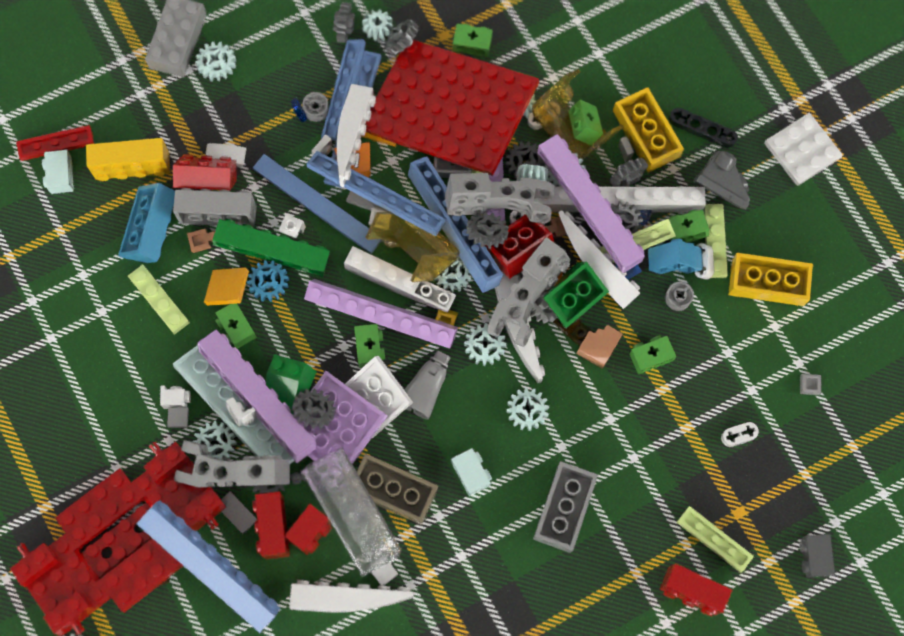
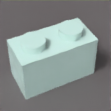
M67 150L44 152L45 159H42L43 170H45V177H43L44 187L51 194L73 192L72 157Z
M473 448L451 459V463L469 497L489 487L491 484L490 480H492L487 469L484 470L480 464L483 462L478 451L474 452Z

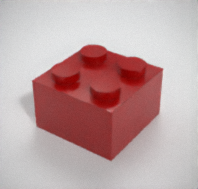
M310 504L285 537L308 555L309 552L314 553L318 548L320 538L322 536L326 537L332 529L330 527L332 522Z

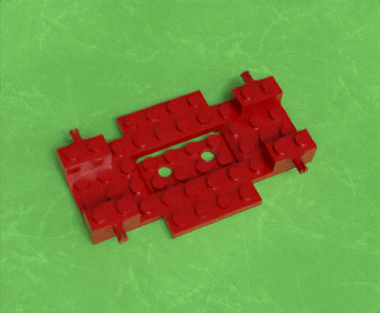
M157 442L152 443L149 448L155 456L143 466L146 472L133 482L119 468L56 516L55 519L65 534L48 546L43 543L31 552L25 543L17 547L23 558L10 570L20 585L26 587L45 614L43 618L55 634L64 636L72 628L76 631L77 635L85 631V628H83L80 622L111 598L123 613L184 566L145 531L141 533L135 532V525L158 500L166 504L170 511L177 517H181L186 525L194 531H197L206 523L211 529H215L213 524L216 527L219 525L214 517L227 506L213 488L196 487L174 480L176 470L192 474L194 469V463L182 451L177 442H174L164 450H161ZM144 501H146V503L143 506L138 507L134 513H132L126 519L121 520L116 527H114L109 532L104 533V535L98 541H96L92 545H89L86 548V550L81 553V550L87 543H89L96 536H98L100 533L106 530L109 526H111L118 519L124 516L127 512H129L131 509L137 506L140 502L143 503ZM109 547L112 549V556L105 559L102 556V551Z

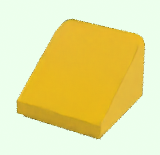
M438 310L435 320L454 326L458 313L451 310L448 313Z

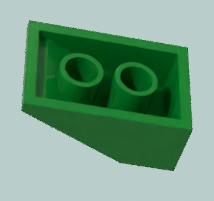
M578 262L557 281L543 299L563 326L567 328L609 291L588 262Z
M275 354L267 371L265 385L277 393L279 401L286 403L291 410L290 413L293 415L295 411H292L295 397H298L299 392L304 394L305 389H310L317 371L307 363Z

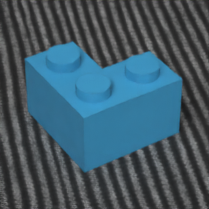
M673 239L670 243H659L655 247L648 249L649 271L664 274L677 270L689 274L703 270L702 249L694 246L693 243L683 242L682 239Z

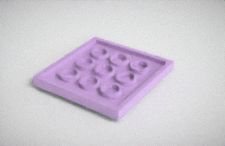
M325 371L313 388L316 389V393H320L322 390L324 396L330 395L329 401H334L333 407H336L335 416L330 421V424L328 426L324 425L322 429L316 426L312 430L311 425L305 428V423H302L303 428L307 432H312L316 438V449L307 456L341 480L387 418V415Z

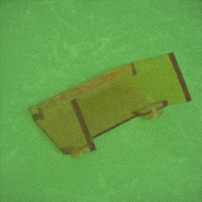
M577 69L565 74L533 104L532 113L551 138L558 134L561 139L563 138L567 142L568 149L572 153L578 154V159H584L604 145L624 127L621 124L608 133L602 129L603 135L592 145L574 138L568 112L570 107L567 103L572 100L574 95L573 89L568 83L580 73V70Z
M377 212L365 237L367 240L381 239L389 248L401 247L412 257L418 265L410 279L411 282L435 280L457 260L460 251L440 232L437 236H434L391 212Z

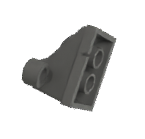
M727 151L714 152L700 173L696 175L693 182L705 187V189L734 206L746 210L750 204L749 188L743 174L738 172L736 168V157Z

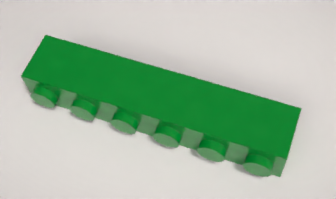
M219 219L212 239L213 246L269 262L273 260L277 264L321 277L324 276L330 251L324 246L316 245L315 247L303 240H298V242L290 240L291 238L286 235H273L272 232L265 229L259 231L248 224H235V221L231 219Z

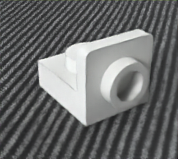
M325 134L313 148L312 156L316 151L327 156L332 150V139Z
M286 214L279 232L297 238L299 232L303 234L306 226L302 220Z
M233 397L226 401L227 410L238 427L242 425L247 426L256 418L254 408L245 411L240 402L237 403Z

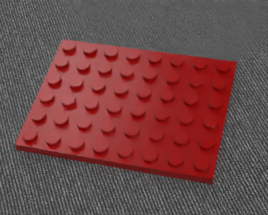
M413 40L410 47L408 46L400 52L376 97L375 105L370 109V120L365 123L366 132L378 138L493 176L539 84V78Z

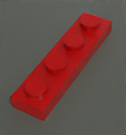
M90 125L16 141L21 161L42 157L44 152L68 151L86 147L88 144H95Z

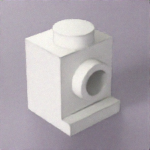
M161 386L160 405L163 409H168V407H187V402L191 401L190 391H186L180 386H172L170 389Z

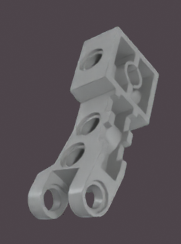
M488 173L450 174L445 193L447 214L455 216L476 215L477 213L484 214L486 209L506 208L526 213L531 222L547 223L551 220V208L544 204L534 203L535 197L552 199L554 196V185L550 182L532 178H520V181H509V178H502L501 182H491Z
M547 237L522 267L524 277L518 284L514 283L510 287L512 292L506 300L502 298L497 304L488 325V334L498 337L506 320L520 326L514 344L521 347L527 344L532 330L526 323L534 302L544 289L552 288L557 283V277L561 272H565L570 266L569 262L571 260L565 250ZM523 292H528L526 299H520ZM515 310H521L518 317H513Z
M184 440L182 451L197 455L193 473L189 474L181 472L182 470H176L174 478L175 481L196 487H214V483H217V486H233V482H236V486L290 484L289 460H282V456L268 455L259 457L244 456L243 461H225L210 456L207 445ZM206 463L209 464V470L207 472L205 471ZM226 467L227 475L224 477L223 469Z

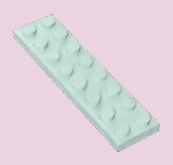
M198 345L173 363V367L256 457L275 455L282 456V460H289V464L294 461L257 417L247 426H237L227 410L226 401L233 397L237 403L240 402L245 411L249 410V408L198 351Z

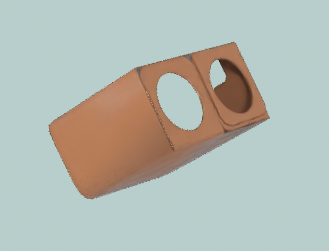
M609 325L604 330L598 328L595 333L589 331L576 354L603 369L623 334Z

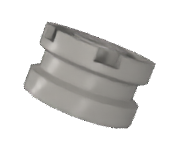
M318 92L306 95L302 103L305 116L315 122L325 119L329 110L328 100L325 95Z
M685 282L673 283L665 294L666 304L675 311L685 310L693 300V289ZM677 294H681L683 298L677 299Z

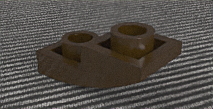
M558 318L553 321V324L578 346H581L589 331L595 333L581 323L579 318L567 328L563 326Z

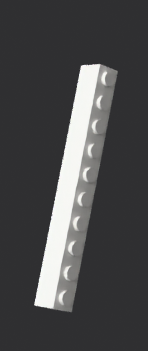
M554 187L552 199L536 197L534 199V203L547 205L551 208L552 212H559L560 210L563 212H579L562 187ZM599 187L600 194L610 204L613 203L615 206H618V201H621L622 205H625L627 201L629 202V207L634 204L636 210H640V212H689L695 209L702 210L706 205L705 187Z

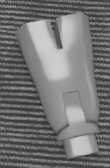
M437 351L434 357H430V360L420 368L419 372L407 385L404 391L413 403L406 410L411 411L413 409V413L417 416L429 419L446 377L447 363L450 360L448 355Z

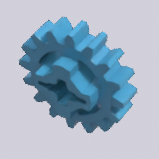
M264 260V265L261 266L258 262L257 269L251 268L253 274H248L250 281H247V284L250 286L249 290L251 293H254L256 299L261 296L263 302L266 298L272 302V297L278 300V294L285 295L283 288L289 287L286 283L289 281V277L285 276L287 274L286 269L281 270V264L275 266L273 260L271 264ZM278 275H280L281 278L280 284H278V282L276 281L278 279ZM256 278L260 281L258 287H256Z

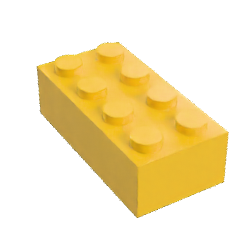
M648 87L615 102L613 113L639 158H644L648 164L647 172H651L681 157L684 148Z
M162 138L86 145L87 167L96 180L107 181L109 178L126 179L131 176L142 178L146 177V175L162 176L165 173H170L169 151Z
M736 253L732 259L728 295L805 306L810 300L813 264Z

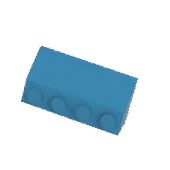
M160 183L138 187L118 254L119 257L144 263L158 261L161 256L163 241L166 238L167 226L171 221L175 190Z

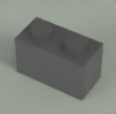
M806 535L802 537L799 547L804 557L802 571L806 574V578L835 575L831 535Z

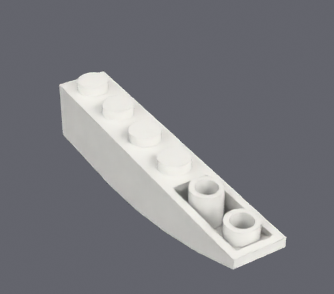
M351 84L341 112L337 135V164L340 187H344L346 180L350 179L351 165H355L356 150L359 151L361 147L360 138L366 132L365 123L366 121L369 122L371 117L370 109L375 105L376 96H373V88Z
M560 210L558 213L565 231L582 262H588L609 291L608 294L625 309L640 295L638 291L640 287L633 280L629 282L625 278L627 273H622L619 267L616 268L612 264L614 261L607 252L603 254L599 250L601 246L594 239L590 241L586 237L588 232L581 225L577 227L572 222L575 219L568 211L564 213Z
M354 246L344 262L345 269L395 293L447 313L456 297L455 294Z
M503 273L500 285L495 287L498 303L502 298L506 300L512 292L510 287L514 283L518 284L521 281L520 274L509 279ZM525 292L521 294L520 299H526L524 297ZM515 310L513 317H518L521 310ZM529 315L528 320H527V323H526V324L529 326V328H530L529 322L531 321V315ZM506 320L505 327L515 350L536 382L541 383L545 372L543 365H539L538 358H540L538 346L535 347L533 340L536 339L534 329L531 328L532 333L527 344L521 347L514 344L520 326Z
M297 580V584H292L289 609L318 612L369 610L413 598L414 592H410V588L398 587V591H393L388 586H378V589H370V585L359 584L357 588H349L350 584L337 583V587L329 586L328 582H317V585H309V581Z

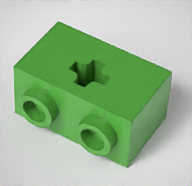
M457 24L453 40V52L488 58L493 30L486 27H473L469 24Z
M579 100L568 110L575 139L592 145L603 135L596 106Z
M695 209L684 215L669 217L676 237L670 240L682 239L683 242L687 243L709 237V227L703 209Z
M229 304L215 312L218 317L215 321L220 330L225 329L227 332L225 336L228 338L230 345L234 344L238 349L257 338L237 304ZM235 323V325L237 326V328L234 329V328L232 327V324Z
M377 324L354 326L359 368H363L375 356H379L381 360H384V348H380L379 342L383 341L382 329L378 330ZM368 343H372V349H368Z
M660 335L650 339V342L647 344L641 342L634 345L629 353L638 375L670 363L677 357L668 336L661 338ZM651 351V353L655 352L656 354L653 356L652 354L649 355L648 352Z

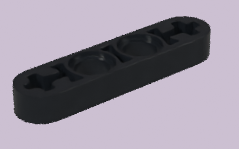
M675 108L670 113L669 121L672 125L723 147L731 148L738 140V135L734 130L685 109ZM677 114L681 115L679 120L675 119ZM690 121H698L700 126L693 128L690 125ZM712 127L716 130L717 134L710 135L707 129ZM728 135L731 136L730 142L726 141Z

